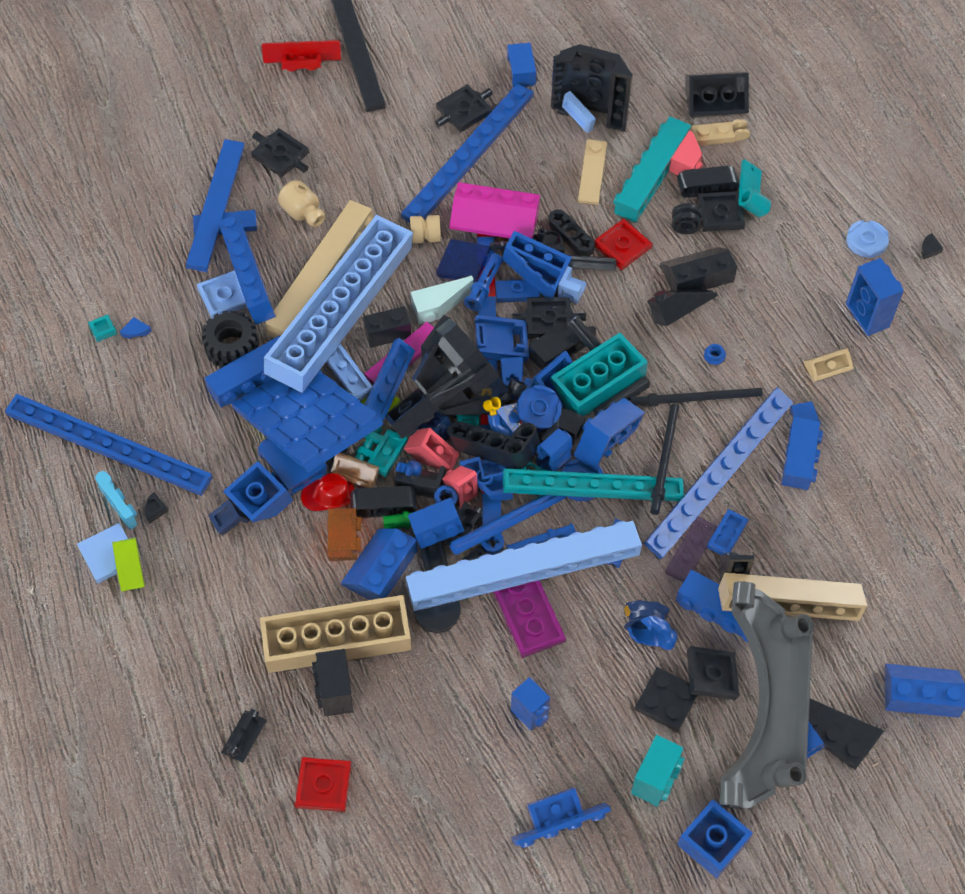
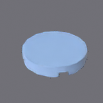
M861 220L852 224L849 228L846 241L853 253L861 257L871 258L884 253L889 244V235L881 224L871 220L869 222Z

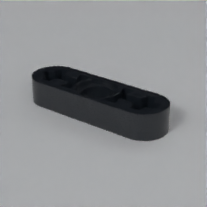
M559 209L553 210L549 214V227L560 232L563 241L577 255L591 256L594 252V240L566 212ZM573 230L577 234L575 236H568L566 232Z

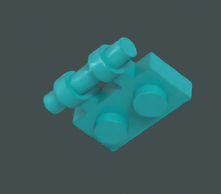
M379 427L365 436L366 440L362 447L360 446L356 450L355 458L362 461L368 460L367 463L380 467L378 474L387 477L404 450L408 438L404 437L402 439L398 433L389 429L382 436L380 435L382 428ZM373 444H378L374 452L370 450Z

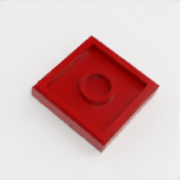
M624 218L594 240V246L607 258H615L616 266L621 270L649 251L653 245L652 242Z
M301 757L295 808L346 812L351 761Z

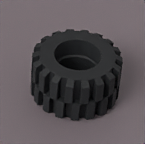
M227 310L222 311L220 315L216 313L213 315L214 318H209L207 325H204L202 328L201 337L208 360L212 361L216 367L220 365V368H223L259 347L255 323L252 322L249 316L245 317V313L240 312L237 314L235 310H231V313H227ZM229 337L240 338L238 341L234 343H221L224 339Z

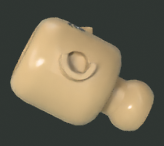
M298 180L290 181L280 190L278 203L294 220H306L311 227H318L324 222L325 214L321 209H318L319 199L317 195L303 182Z

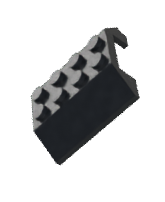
M582 44L561 50L560 54L553 56L551 109L557 110V114L569 116L568 112L562 107L564 95L571 91L586 109L607 114L606 127L625 132L633 74L619 54Z

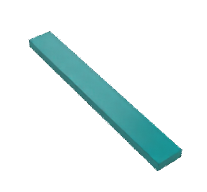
M504 469L503 493L652 500L651 492L657 477ZM666 477L664 485L666 493L663 501L679 502L684 496L683 478Z

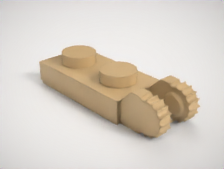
M737 119L732 123L722 122L691 127V132L694 133L699 146L732 143L750 137V131L746 129L748 126L747 121L744 119Z

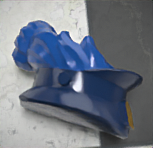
M644 600L626 603L624 614L629 621L625 624L624 628L628 630L630 637L635 642L672 650L677 640L676 631L671 629L670 624L665 621L669 615L670 609L659 602Z

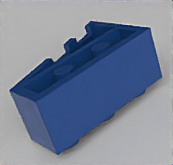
M625 398L616 403H611L608 409L605 411L601 410L593 419L589 418L583 426L584 433L573 456L595 471L599 467L602 457L608 458L612 454L610 449L616 443L621 445L637 430L645 412Z

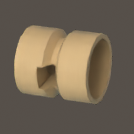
M428 215L426 219H423L422 216H410L411 231L413 232L412 243H423L425 239L429 243L441 242L439 215Z

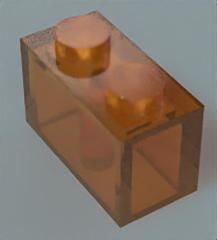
M356 508L328 509L327 551L329 561L357 560V552L362 551L361 538H357V531H362V518L357 517Z

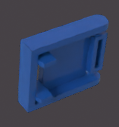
M477 315L475 317L476 347L485 358L501 360V358L523 357V362L526 363L529 358L525 320ZM513 334L519 335L520 337V344H517L515 349L513 344Z

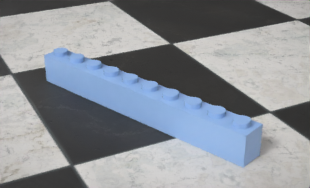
M620 521L613 526L605 528L600 526L585 533L575 532L568 537L560 539L555 537L540 544L530 543L523 548L515 550L506 549L495 555L485 554L475 560H461L454 565H441L426 572L416 571L406 576V585L413 611H418L639 556L642 544L634 521Z

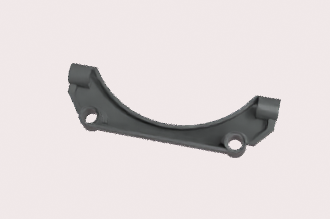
M738 581L733 584L732 614L745 634L755 660L759 683V706L755 727L746 749L735 764L721 776L719 806L733 809H748L773 796L776 787L800 786L804 784L807 777L813 621L806 614L792 617L786 616L784 608L761 590L755 589L756 585L754 583Z

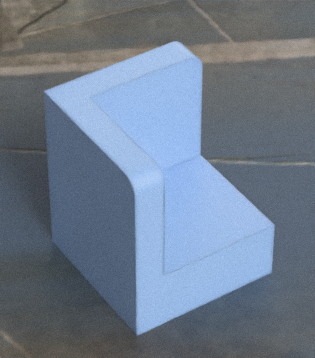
M568 266L558 285V297L570 298V302L578 304L587 283L571 277L572 268Z

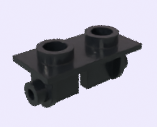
M465 501L458 510L464 532L444 539V541L450 546L452 541L468 534L477 520L482 517L483 510L479 506L472 508Z
M250 709V711L245 710L221 753L244 763L267 720L258 716L259 712L254 709Z

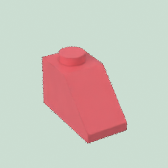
M689 131L671 158L669 171L676 175L685 170L701 169L703 163H701L702 152L693 132Z
M431 428L417 430L409 437L404 448L418 462L439 470L440 466H445L446 472L453 469L460 455Z
M459 466L455 470H449L442 478L443 486H451L457 492L456 504L459 507L465 501L469 502L478 495L477 473L474 470Z

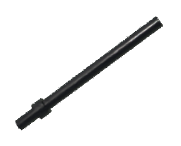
M762 388L666 395L650 393L647 396L630 397V402L635 406L648 405V407H654L665 403L760 397L763 395Z
M671 404L656 483L651 492L652 504L650 513L653 515L659 514L661 501L665 498L666 490L664 485L679 412V405Z

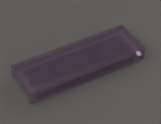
M698 516L666 568L665 574L684 582L691 570L694 571L718 526Z

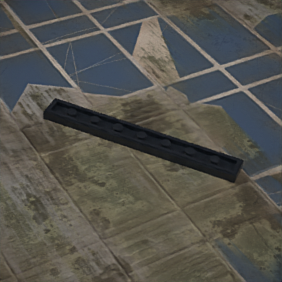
M331 0L366 112L385 109V101L352 0Z

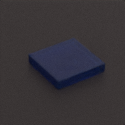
M450 239L436 271L437 277L458 280L472 276L473 283L477 282L491 251L490 247Z

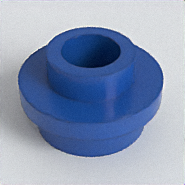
M711 344L704 351V359L709 364L719 365L725 360V350L719 344Z

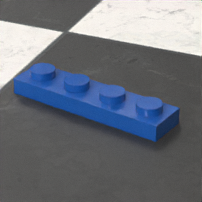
M400 338L394 340L364 404L373 410L382 421L386 417L416 351Z

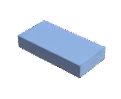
M571 91L567 92L564 95L562 107L585 132L589 133L593 130L596 118Z

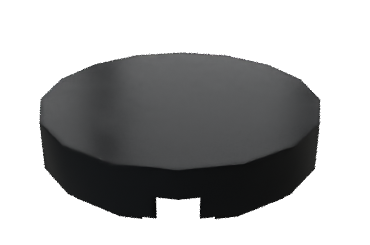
M458 600L413 612L418 625L427 632L438 634L452 629V626L459 621L461 607Z

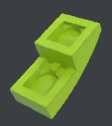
M136 537L112 542L121 592L145 587Z

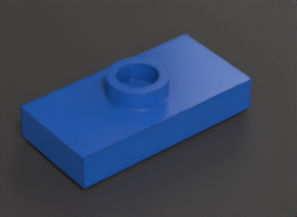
M526 280L495 281L497 303L527 301V298H539V290Z
M728 509L707 544V548L719 555L731 553L749 519Z

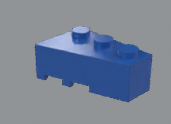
M513 231L502 257L507 265L538 289L539 293L545 298H554L558 285L572 257L516 231Z

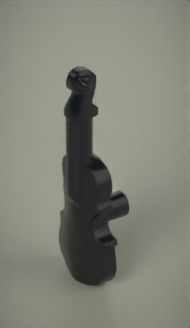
M538 229L537 234L533 235V240L546 246L558 247L563 245L562 235L557 230ZM508 241L492 242L489 245V249L492 251L497 249L504 251Z

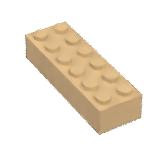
M403 595L260 617L264 658L268 673L312 666V662H316L317 652L345 649L347 660L412 650Z

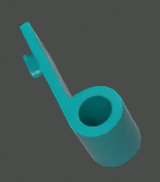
M743 159L741 161L739 205L757 217L765 216L771 209V201L760 193L762 170L746 159Z

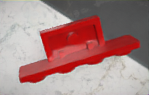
M340 40L262 43L261 45L263 63H281L282 70L286 69L287 71H297L298 69L313 71L321 68L322 61L341 60Z

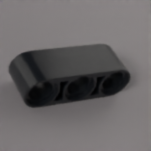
M733 166L691 169L682 171L677 175L681 196L685 198L698 197V194L735 192L739 188V182Z
M411 486L358 488L350 492V515L355 518H376L403 514V511H408V513L417 511L416 489Z

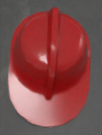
M329 473L305 487L301 492V501L303 506L312 511L341 508L350 504V492L355 488L342 475Z

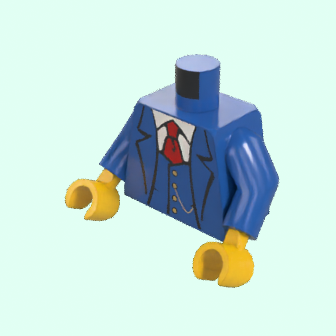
M493 397L491 400L484 402V409L490 412L488 414V423L491 431L512 436L517 427L523 424L516 411L517 403L501 407V401L498 397Z

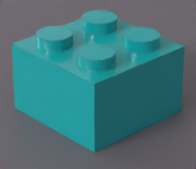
M656 734L635 776L631 794L659 807L661 800L667 801L674 781L677 780L683 767L685 758L682 757L684 747Z

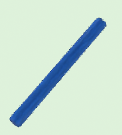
M542 495L452 541L450 549L455 555H458L564 500L566 496Z

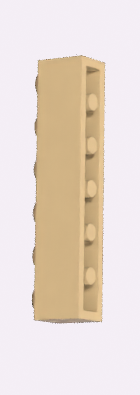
M724 573L718 587L721 606L724 611H732L733 584L738 581L754 583L756 585L755 589L761 590L784 608L785 615L788 616L806 614L814 618L860 621L867 608L862 585L856 583Z

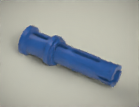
M492 254L479 280L472 284L469 296H466L464 299V304L468 309L472 311L481 310L484 298L489 295V286L503 262V258L500 255Z

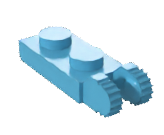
M104 471L96 473L95 479L99 489L128 529L136 527L135 516H137V513L131 504L126 505L124 503L125 497L119 488L115 489L110 475Z

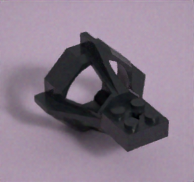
M448 319L435 330L431 338L433 341L411 378L418 388L386 414L385 418L402 439L405 436L410 437L417 431V427L423 422H429L435 416L434 413L436 411L441 416L490 414L483 407L486 400L498 397L501 401V406H503L511 399L507 387L493 369V366L451 319ZM437 348L446 358L441 364L434 356ZM454 371H456L458 374L455 377L452 375ZM469 387L477 397L468 399L462 391Z

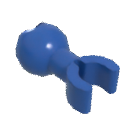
M411 460L407 463L398 462L395 471L403 472L408 476H419L422 472V467L419 462Z

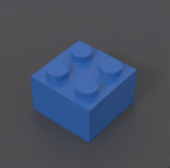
M712 799L683 832L677 845L718 879L748 844L753 832Z

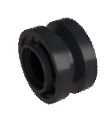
M683 203L673 208L672 229L679 234H693L700 230L701 209L697 205Z

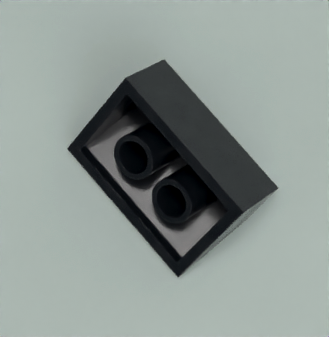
M743 71L685 74V95L689 116L749 113V73Z
M721 247L660 263V267L671 290H707L735 281L738 268L730 251Z

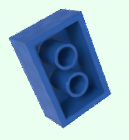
M882 258L858 266L846 305L867 336L891 326L904 292L903 286L900 281L896 280L890 267L884 263Z

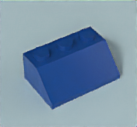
M377 529L342 580L341 585L368 600L387 598L418 552L417 539L398 529Z
M885 664V711L959 718L965 710V682L958 670Z

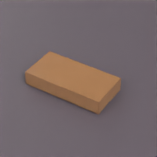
M338 453L335 455L331 473H338L347 481L365 488H374L380 467L343 453Z

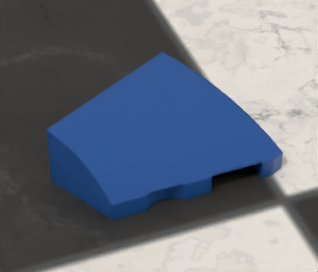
M480 457L459 461L460 466L474 470L477 473V485L490 499H513L512 493H503V470L506 469L505 466L487 460L481 461Z

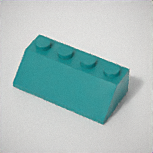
M619 332L551 376V381L563 406L567 410L586 416L602 402L639 378L645 377L648 361Z

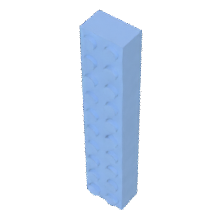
M376 215L265 355L264 374L303 393L409 253L412 247L413 232Z

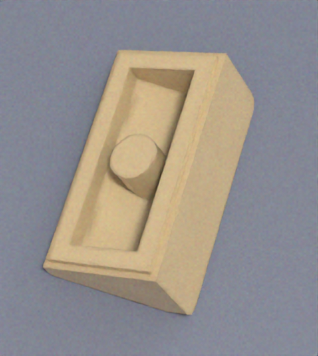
M848 348L803 361L813 382L854 369Z

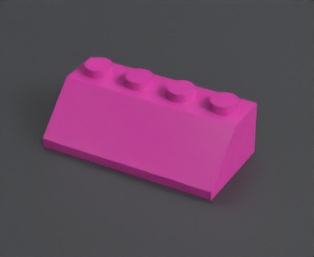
M458 182L453 200L450 229L510 238L513 231H516L533 239L539 215L540 195Z

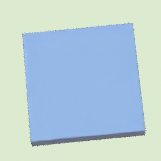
M235 270L196 284L211 319L214 318L213 315L216 313L222 314V311L227 310V313H231V310L237 312L247 308Z
M120 523L77 544L97 584L117 574L112 542L128 539Z

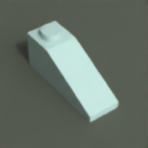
M469 276L412 291L411 305L418 324L431 323L434 320L440 319L465 299L471 292L473 277Z

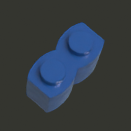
M558 428L537 446L538 457L536 458V463L538 467L547 471H558L571 459L572 438L566 431H561Z

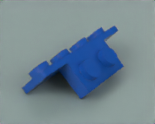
M572 787L526 804L534 829L513 836L511 839L516 846L520 845L521 848L528 847L535 843V839L543 836L545 839L555 837L559 834V830L579 828L583 825V821L589 819L592 821L600 820L606 817L605 813L610 812L611 808L608 804L601 803L582 810L576 789Z

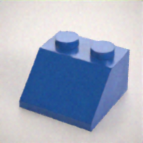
M259 461L253 464L223 491L253 523L277 516L293 501L287 489Z

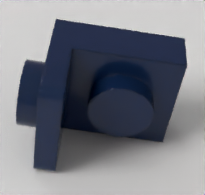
M435 412V416L429 422H423L417 427L418 430L431 428L443 440L447 441L449 439L447 429L451 422L448 416H441L439 412Z
M230 499L208 515L218 534L221 535L227 533L240 521L246 524L250 521Z

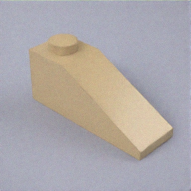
M587 139L578 203L599 204L606 159V141Z

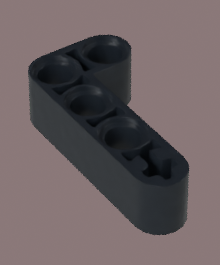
M460 421L452 423L447 429L452 447L456 451L480 457L481 459L513 469L526 467L537 452V446L540 444L537 429L532 423L519 425L512 436Z

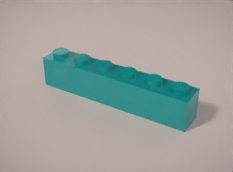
M669 116L666 123L660 125L657 137L653 136L648 151L645 150L640 159L641 162L639 165L636 164L634 166L631 178L625 180L622 192L616 194L613 201L615 205L614 214L635 223L638 222L669 172L673 154L687 133L691 131L690 124Z

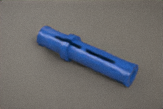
M571 523L567 526L555 530L551 528L546 533L510 545L508 544L506 548L515 550L523 548L530 543L540 544L547 542L551 538L557 537L560 539L568 537L576 531Z

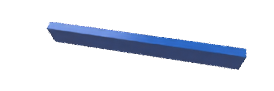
M224 139L186 262V269L202 272L208 271L220 231L218 221L223 220L244 151V142Z

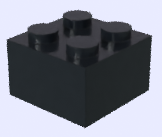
M345 649L317 652L316 662H312L313 676L315 677L316 685L314 686L318 709L323 708L324 716L353 713Z

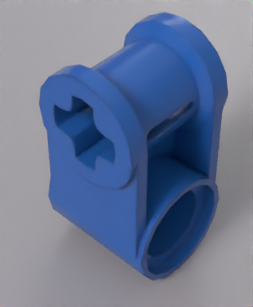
M523 357L501 358V377L507 389L511 378L523 381ZM511 395V400L517 399V397Z

